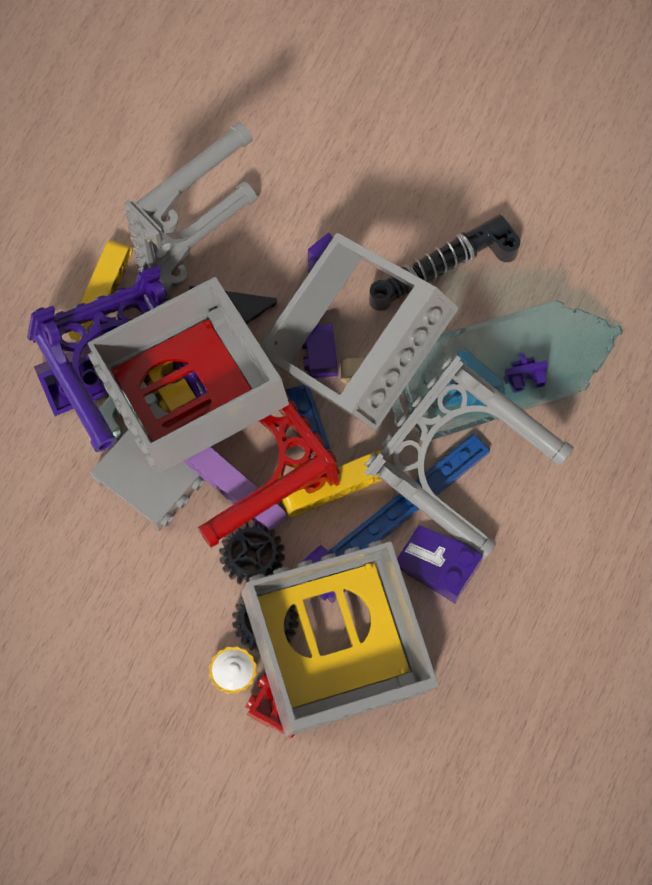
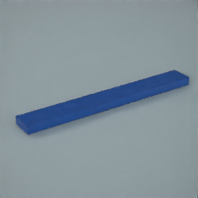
M475 433L425 473L426 480L436 495H439L490 453L488 447ZM418 478L416 482L421 485L420 479ZM398 494L332 547L329 553H335L337 557L344 555L345 551L350 548L359 547L360 550L369 547L368 544L386 538L420 509L404 496Z

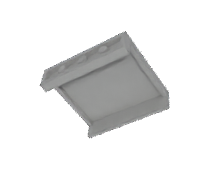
M153 402L149 406L156 419L168 414ZM129 429L90 472L94 482L100 486L103 484L151 521L158 531L163 526L167 527L172 522L174 513L179 508L183 509L187 505L194 490L198 491L205 482L184 461L160 474L155 466L150 468L144 453L139 449ZM211 446V448L219 454V452Z

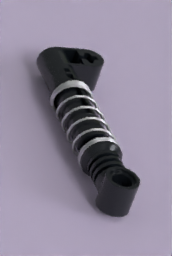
M497 215L467 233L461 232L450 243L445 241L443 247H435V251L431 254L425 253L424 258L420 260L415 259L413 268L408 264L403 265L401 268L426 282H435L438 275L445 276L447 270H455L457 264H466L467 260H473L478 252L487 247L492 250L500 261L511 262L515 260L520 247V238L502 215ZM392 276L386 280L375 281L370 286L369 304L377 311L386 310L393 301L411 292L413 288ZM382 293L385 295V297L380 298L377 297L376 294Z

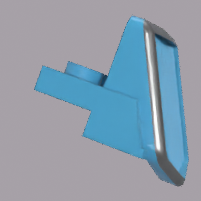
M462 350L457 353L462 358L460 361L505 395L504 383L497 375L469 351ZM451 379L447 386L452 384L458 385V383ZM458 390L448 391L443 398L444 407L462 403V394ZM466 391V406H485L472 394Z

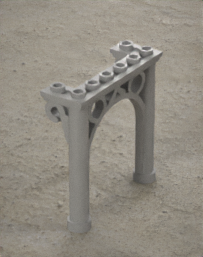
M241 122L235 123L230 127L228 133L137 202L127 200L124 203L126 208L125 217L129 222L128 229L132 235L130 239L134 243L133 250L137 256L135 260L139 265L138 272L145 268L159 266L161 269L159 281L164 286L168 300L174 292L173 287L184 285L188 279L186 267L180 264L189 253V249L244 206L250 205L257 200L255 191L247 182L243 181L236 187L234 192L189 227L179 232L171 233L179 224L178 215L171 208L180 195L240 147H246L253 141L251 133ZM169 214L170 220L166 222L167 216ZM179 268L180 275L177 277L172 276L176 269Z
M457 355L454 359L450 356L441 367L444 370L440 378L435 376L427 386L430 389L425 397L420 395L412 405L415 410L410 416L405 414L396 425L400 429L394 436L390 433L381 444L385 448L379 455L376 452L373 453L365 463L368 469L364 473L367 475L371 474L373 477L375 475L380 477L460 542L481 554L483 561L497 542L440 499L432 491L426 480L424 470L425 454L434 434L447 421L467 412H486L501 419L558 466L567 458L574 447L567 441L563 442L475 373L460 361L461 357ZM451 379L458 383V385L452 384L447 386ZM453 389L460 391L462 394L461 408L454 410L446 409L443 406V398L447 392ZM466 391L486 406H466ZM438 398L437 404L439 409L447 415L441 417L439 414L435 418L424 417V413ZM417 423L422 430L420 440L423 441L422 446L414 440L403 441ZM426 424H428V425H433V424H435V425L430 429V431L428 432V428H427V425H426ZM407 445H412L418 450V461L411 465H404L399 460V453ZM392 454H394L393 460L395 464L388 460ZM418 468L421 485L403 472V470L409 471Z

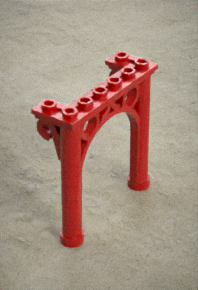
M291 398L288 399L289 405L279 410L282 417L269 415L258 421L272 433L278 444L279 461L276 471L271 479L261 488L198 527L200 534L210 548L219 544V540L301 489H305L310 494L321 489L326 481L330 486L340 485L338 478L340 471L336 466L338 461L331 450H325L322 438L317 432L313 434L309 429L311 428L309 421L304 415L300 417L296 412L298 408ZM211 402L196 408L163 427L177 430L207 414ZM290 426L298 437L286 438V431ZM292 446H300L305 454L302 458L295 460L287 456V451ZM286 465L295 468L283 476Z

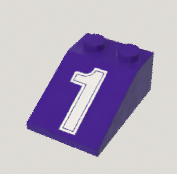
M419 525L397 557V561L401 571L456 604L479 568L483 556L463 543Z

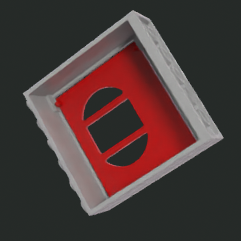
M216 277L87 343L91 350L88 356L98 377L103 381L106 391L112 397L118 412L124 418L123 420L127 428L132 432L150 468L155 466L159 474L289 405L281 377ZM172 361L188 364L141 389L145 376L156 366ZM191 372H195L207 393L156 419L144 398ZM211 402L207 414L177 430L163 427L196 408Z

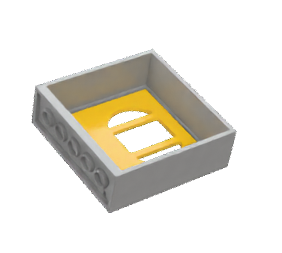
M378 540L368 544L369 547L362 550L359 547L350 548L345 551L344 555L337 557L335 553L323 556L321 558L322 561L312 563V560L304 561L297 564L298 568L288 570V567H283L273 571L274 574L264 577V574H258L250 577V581L242 589L241 594L285 737L424 695L439 687L391 541L383 543L382 540ZM380 578H381V581H382V584H383V587H384V590H385V593H386V596H387V599H388V602H389V605H390V608H391V612H390V609H389V606H388V603H387V600H386V597H385V594H384V591H383V588H382V585H381V582H380ZM344 589L359 596L368 608L370 629L363 643L359 642L343 592ZM333 591L335 592L352 647L320 656L303 600ZM292 604L296 606L311 658L297 653L286 639L284 619ZM396 627H397V630H398V633H399V636H400V639H401V642H402V645H403V648H404V651H405V654H406V657H407V661H406V658H405V655H404V652H403V649H402V646H401V643H400V640H399V637H398V634H397V631H396Z

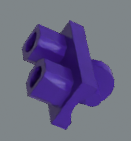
M524 352L518 353V360L511 361L512 368L505 369L504 382L505 384L509 383L513 393L525 390L524 380L532 378L534 388L544 387L547 384V360L535 362L534 357L526 358Z

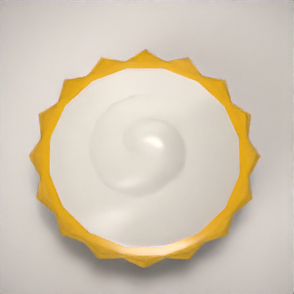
M227 646L224 650H219L217 655L212 657V662L208 665L212 684L217 686L219 691H225L227 694H238L243 690H247L249 685L254 683V677L257 675V664L254 662L253 655H250L247 649H240L238 646L233 648Z

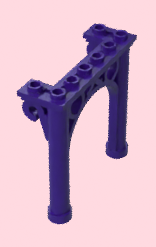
M159 266L141 270L137 275L135 286L121 288L108 296L102 295L87 304H78L72 310L60 311L54 314L55 308L50 306L48 308H38L31 314L27 338L29 341L32 340L33 343L36 342L91 438L90 443L95 452H101L115 444L116 438L80 376L78 359L83 349L88 345V342L133 320L126 318L123 315V311L136 308L141 314H144L167 300L164 286L159 281L161 276ZM117 311L118 320H116V317H107L105 315ZM93 320V324L88 327V333L86 334V329L82 324ZM74 331L80 334L81 340L79 343H68L63 340L62 335ZM63 350L74 352L71 364ZM173 361L178 370L188 365L184 362ZM191 372L183 377L196 399L207 393L195 372Z

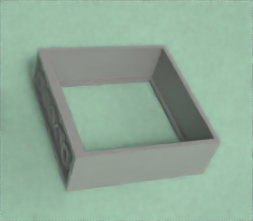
M336 233L260 346L270 362L376 431L459 308L437 287L343 235ZM362 259L413 289L341 395L292 365L291 362Z

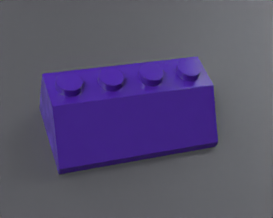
M87 345L78 359V369L92 398L96 400L109 394L88 356L91 350ZM74 352L65 354L70 364L72 363ZM46 361L34 366L54 416L74 409L48 362Z

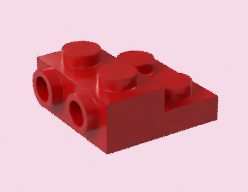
M264 672L257 684L261 687L257 696L252 694L245 706L249 709L246 715L264 726H270L284 734L266 672Z

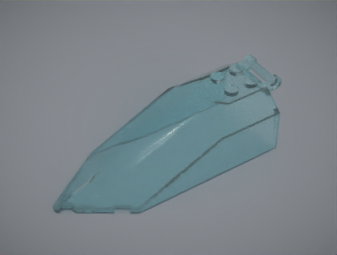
M556 300L441 334L402 391L408 410L407 416H410L415 410L412 405L420 395L425 397L430 389L427 386L435 376L438 378L442 376L444 370L441 367L449 357L455 358L457 353L462 350L469 351L497 375L504 383L505 396L522 410L584 391L588 388L590 384L588 381L593 373L599 371L615 346L614 341L617 336L622 335L623 329L620 325L612 326L608 324L607 320L578 308L573 310L565 307L563 302ZM524 352L526 358L534 357L535 362L547 360V384L544 387L534 388L532 378L524 380L525 390L513 393L509 383L505 384L504 382L505 369L512 368L511 361L518 360V353ZM399 397L392 406L395 426L404 416ZM438 398L424 413V417L435 418L439 414L441 417L447 415L439 409L437 404ZM461 403L445 408L448 410L461 408ZM467 412L447 421L439 428L431 440L499 418L486 412ZM417 423V424L415 425V427H416V428L419 430V432L422 434L421 427H420L419 424ZM426 424V425H427V428H428V432L430 431V429H431L435 424H433V425H428V424Z

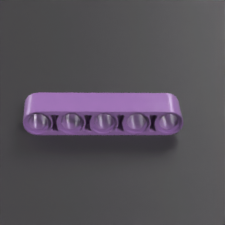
M211 447L184 461L233 505L259 489ZM275 504L253 518L252 521L258 522L260 528L265 524L268 532L271 529L276 530L287 514L280 506Z

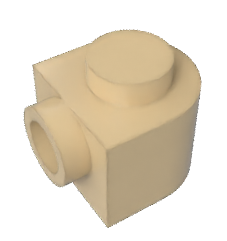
M348 358L341 361V381L346 383V386L364 361V358Z

